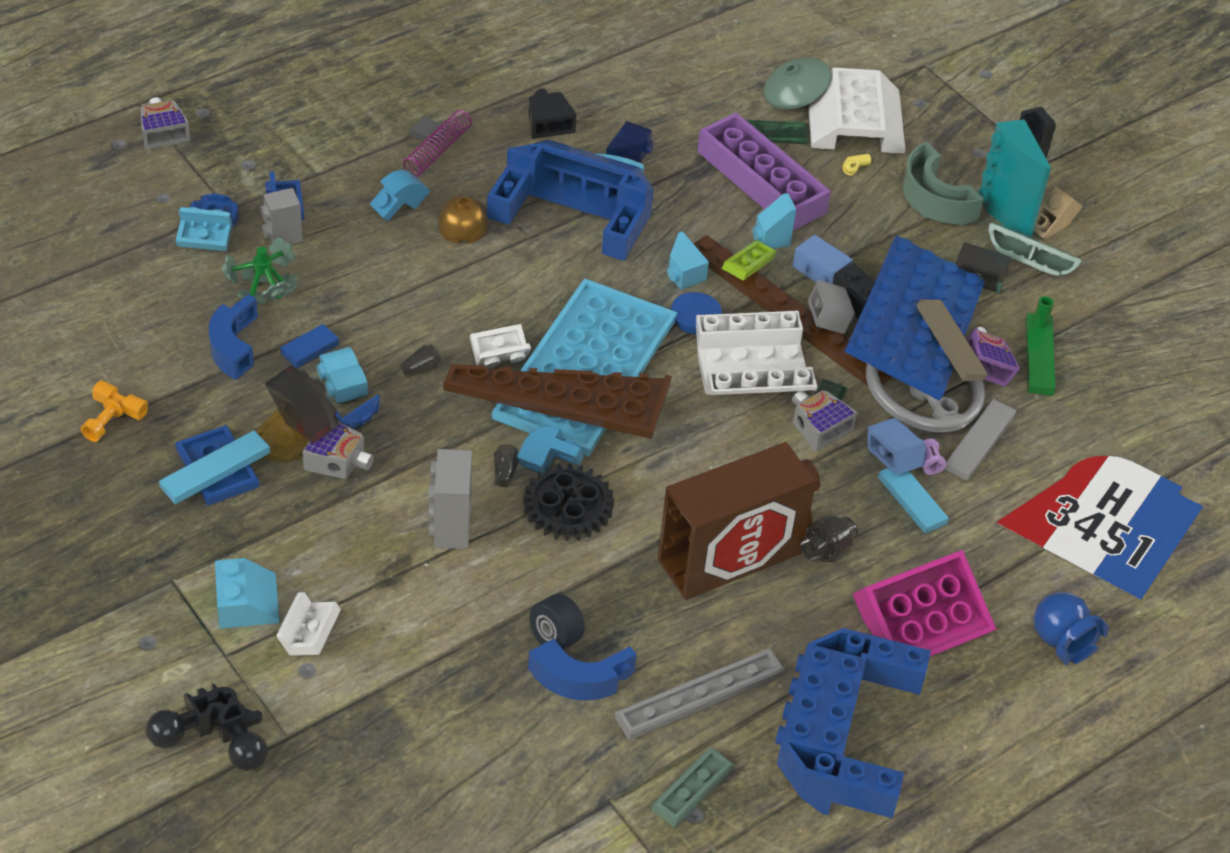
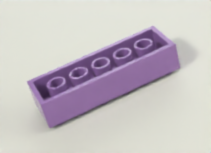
M734 113L700 129L697 152L762 208L766 209L781 195L789 194L796 208L793 231L827 214L831 191L738 113Z

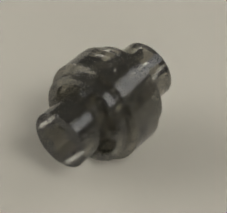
M829 515L823 516L809 526L806 538L801 541L802 553L812 562L818 560L831 563L836 562L849 553L853 540L858 535L857 526L852 519L846 516L841 518Z

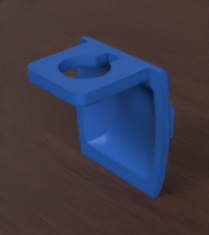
M377 394L343 418L328 397H324L318 405L326 417L329 416L354 430L371 421L372 416L377 414L380 402L379 395Z

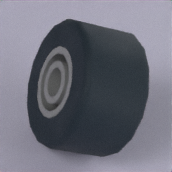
M561 593L553 594L531 608L529 615L530 626L534 636L541 645L555 639L560 647L565 649L583 637L585 625L582 613L576 603L568 596Z

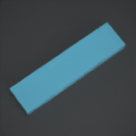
M253 430L159 481L160 488L174 504H177L270 453V446Z

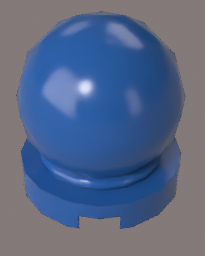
M1057 591L1045 596L1037 605L1033 616L1034 628L1041 640L1051 647H1056V655L1065 665H1068L1069 661L1078 664L1090 657L1098 649L1095 643L1101 635L1106 638L1109 627L1100 616H1091V612L1084 600L1071 592Z

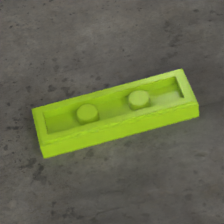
M755 240L727 259L722 269L744 281L775 258L777 251Z

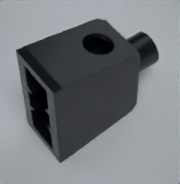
M542 88L529 97L528 115L532 139L575 133L576 112L562 93H548L546 89Z

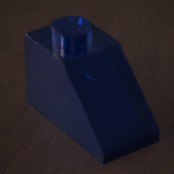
M626 121L606 148V154L641 162L645 155L650 154L653 149L654 141L651 140L652 130Z

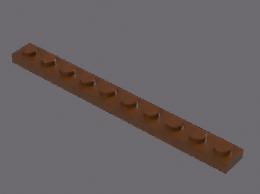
M708 235L693 243L709 262V269L767 312L799 311L803 327L802 338L868 386L866 379L867 363L844 352L849 342L847 337L841 333L817 327L812 312L757 271L743 281L723 270L724 262L734 254ZM879 370L882 384L891 379L889 374Z

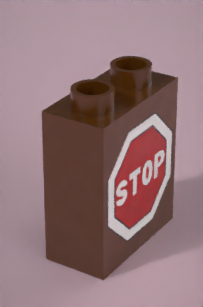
M784 442L666 487L657 560L684 600L802 554L807 528L813 524L811 506L814 492L820 488V477L815 465L809 459L800 460L788 443Z

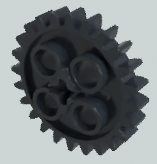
M571 463L568 464L567 469H563L560 464H557L556 471L547 467L546 475L542 472H537V479H530V486L525 487L523 500L524 514H528L529 523L535 522V530L544 528L545 536L553 532L555 540L560 535H564L565 540L569 541L570 536L574 535L580 541L581 534L584 533L588 538H591L592 530L600 533L601 525H608V518H612L614 509L613 490H609V482H602L601 474L593 477V469L583 472V465H580L575 470Z

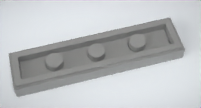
M993 399L946 461L947 466L944 470L968 481L1015 418L1017 410Z

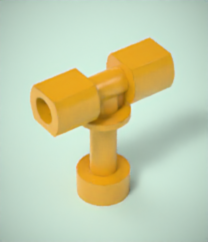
M100 380L93 387L92 394L93 399L103 403L105 409L96 419H87L80 427V430L85 438L92 442H98L105 434L104 426L113 416L120 417L124 413L134 419L141 420L148 412V401L133 394L125 397L118 393V387Z

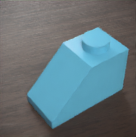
M788 193L781 195L757 216L756 226L753 227L754 240H758L773 249L790 246L796 208Z
M683 231L677 235L667 269L670 280L675 282L682 290L706 281L709 265L707 259Z

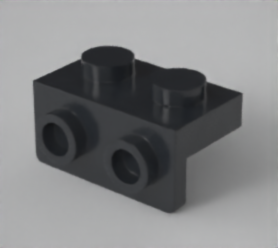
M1043 107L1024 110L1021 112L1019 120L1026 121L1047 159L1056 123Z

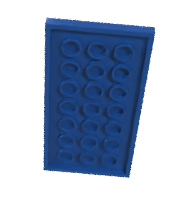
M896 235L844 352L940 401L954 366L916 306L920 300H941L965 337L985 280L979 278L974 273H969L957 267L953 262L936 256L929 250H924L913 244L910 240Z

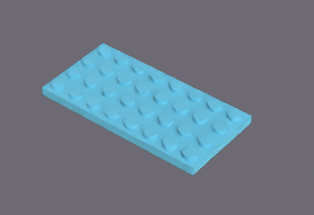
M584 278L520 371L529 372V368H537V372L554 373V369L593 371V373H598V375L622 372V376L639 377V373H643L675 323L677 312ZM500 403L492 411V419L530 434L542 427H558L561 429L564 437L563 441L567 438L577 442L582 453L586 456L591 455L607 428Z

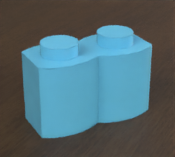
M351 347L319 355L320 363L317 364L319 377L321 380H326L327 394L329 397H334L337 404L368 395L366 377Z

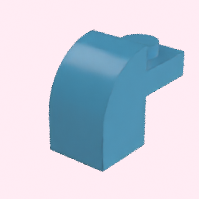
M397 170L388 174L380 181L384 188L372 200L370 205L384 219L389 221L404 203L416 209L429 194L430 190L409 171Z
M546 426L533 431L525 439L517 459L521 467L534 472H542L546 475L547 467H550L554 457L580 466L584 456L577 442L567 438L563 441L564 437L560 428Z

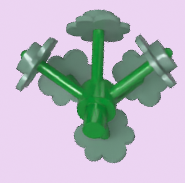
M279 237L269 246V250L272 253L270 256L267 254V248L261 246L257 248V255L251 261L247 260L243 264L236 265L234 257L226 255V261L222 264L224 276L229 281H232L233 284L238 283V270H242L241 277L244 280H250L252 287L251 290L240 289L237 296L243 299L249 294L257 299V305L258 303L264 304L266 302L265 298L267 300H279L290 294L297 287L296 275L287 273L281 277L272 266V261L275 264L280 263L283 267L289 265V262L295 260V254L291 250L292 245L289 242L285 243ZM269 281L271 286L268 287V290L259 294L256 291L258 283Z

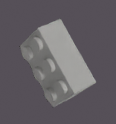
M438 449L437 461L431 460L430 477L435 479H431V482H429V500H431L429 502V518L434 519L429 521V536H434V548L468 549L471 517L472 451Z

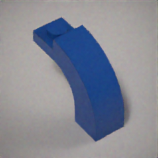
M249 294L236 302L232 308L222 304L214 312L209 323L212 358L218 368L234 380H237L254 366L252 347L236 337L240 331L258 318L257 299Z
M552 639L529 651L528 669L539 683L557 695L575 700H597L617 693L618 680H625L635 672L637 654L629 646L602 661L592 663L581 662L567 655L556 640Z

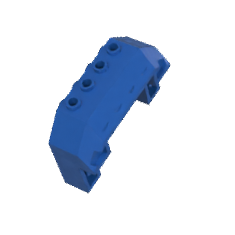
M545 140L508 149L507 167L487 196V217L510 225L528 195L610 220L603 231L602 254L625 261L651 216L654 189L640 167L555 141Z
M842 628L808 643L805 655L799 654L795 671L800 672L799 678H792L788 694L794 697L792 702L786 701L782 719L787 720L785 727L779 726L775 744L781 745L777 765L798 795L820 813L828 815L831 802L893 818L904 772L844 757L843 753L861 680L920 695L931 650Z

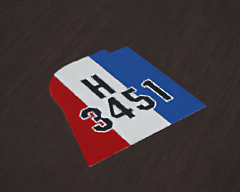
M1095 456L1076 463L1064 478L997 521V524L1141 600L1203 506L1180 495L1179 492L1183 488L1182 486L1130 460L1114 456Z

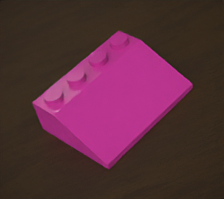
M963 550L877 582L852 594L862 619L873 636L931 650L930 656L997 630Z

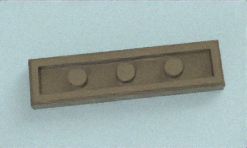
M920 300L916 307L962 381H984L988 373L941 300Z

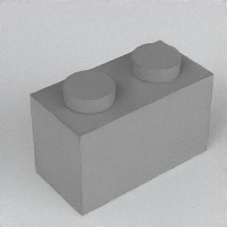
M293 188L263 194L264 205L261 206V213L264 221H266V224L262 225L265 239H270L272 244L278 237L282 238L285 243L302 242L301 206Z
M817 280L808 299L816 326L845 334L848 326H851L855 319V311L846 288Z

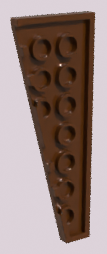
M451 364L443 383V390L652 439L671 385L672 376L665 375V378L647 377V374L639 373V377L622 376V372L598 375V373H593V371L554 369V373L537 372V368H529L528 372L511 371V367L488 370V368H483L481 365Z

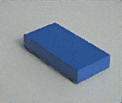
M322 324L280 347L281 354L297 369L338 346L339 338Z

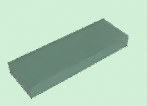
M710 746L652 804L651 810L676 828L733 771L734 763Z

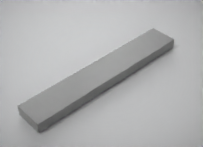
M769 648L615 712V719L628 740H632L784 676L785 669Z

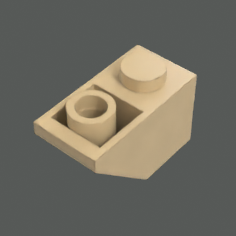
M1055 186L1040 206L1034 232L1043 239L1049 238L1067 227L1083 206Z

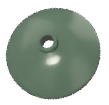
M813 57L794 58L781 64L770 74L765 82L764 95L770 105L778 109H795L813 102L825 92L830 84L831 73L829 67L824 61Z

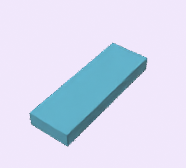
M889 468L879 471V480L924 534L948 524V516L909 471L899 475H895Z

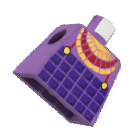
M983 327L975 328L971 332L967 342L988 373L984 380L1006 386L1020 369L1007 343L1002 338L988 334Z

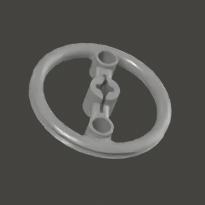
M869 364L866 366L868 387L879 405L894 418L920 430L951 432L962 429L977 418L984 405L985 389L982 381H968L972 390V402L966 412L962 414L957 412L958 405L953 399L943 395L939 401L909 385L910 394L918 400L928 401L934 410L931 418L923 417L905 409L892 399L880 381L879 369Z

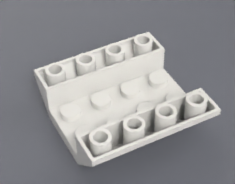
M832 68L830 70L831 81L829 86L819 98L808 104L811 148L835 149L837 135L879 137L881 152L905 154L899 89L880 70Z
M799 311L696 315L697 356L705 394L724 395L817 390L813 367H806L800 344L803 327Z

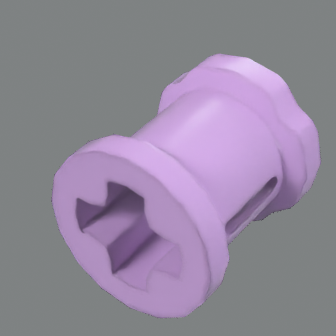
M935 439L923 440L926 446L924 466H922L923 471L928 475L942 472L946 468L947 462L939 453V443Z

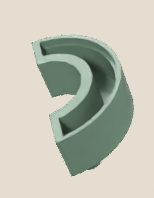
M928 142L917 146L908 157L902 185L903 193L908 203L921 216L939 222L963 226L979 221L984 201L980 194L970 184L964 186L949 185L936 178L941 155Z

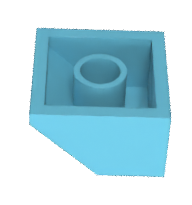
M246 558L215 561L217 609L220 629L280 623L276 573Z

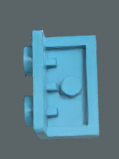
M180 207V224L176 237L177 246L227 252L233 227L229 212L204 210L196 207Z

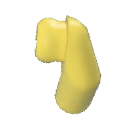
M869 154L848 156L843 163L842 170L846 175L852 176L859 167L870 165L871 157Z

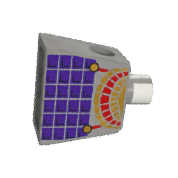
M155 97L150 99L147 105L141 106V125L145 149L190 141L188 120L175 101L162 102L160 98Z
M822 390L810 397L804 391H798L793 396L792 402L796 405L793 423L815 452L854 430L857 412L829 392Z
M327 416L325 426L315 433L303 450L304 470L342 479L348 478L355 466L368 471L374 460L372 454L364 452V437L361 433Z

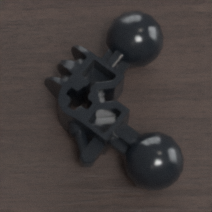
M212 683L210 691H206L202 687L197 689V696L193 697L189 693H185L184 702L187 712L178 714L168 709L159 710L151 715L145 729L147 738L156 747L163 749L174 747L181 742L185 731L196 727L200 737L209 735L216 725L219 726V736L222 742L231 741L228 755L231 763L237 769L244 771L255 770L263 765L267 757L268 747L265 739L257 733L248 732L247 728L262 721V712L245 708V705L241 704L237 699L236 692L229 687L217 688Z

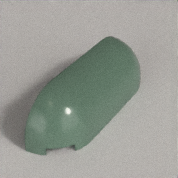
M990 223V238L998 252L1051 275H1066L1076 270L1083 261L1082 258L1029 235L997 223Z

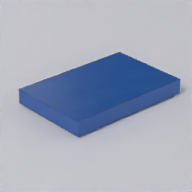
M224 425L175 443V447L186 467L235 441V438L228 426ZM249 464L199 492L206 505L209 506L260 486L259 480Z

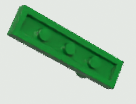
M1048 296L1040 297L1035 314L1027 313L1025 319L1027 393L1054 396L1055 363L1053 316H1051L1054 300Z

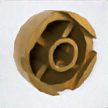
M460 196L449 199L440 211L438 219L439 232L445 239L453 243H459V240H468V244L480 240L486 234L488 217L484 206L472 197Z

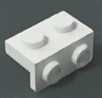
M521 324L473 333L469 337L476 364L485 365L486 368L495 367L500 362L510 360L512 363L522 361L531 350L530 343L526 344Z
M298 592L277 633V638L289 655H319L341 609L336 602L311 603L305 592Z

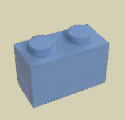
M814 234L795 248L792 267L815 282L820 280L833 284L835 272L851 265L853 259Z
M892 418L868 427V450L895 475L924 466L925 443L898 419Z

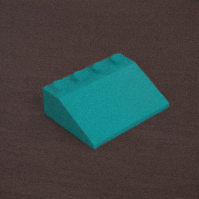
M1025 120L997 122L995 132L991 136L992 144L990 152L987 153V164L982 172L981 188L978 189V193L984 199L983 206L988 214L1004 226L1032 237L1051 167Z

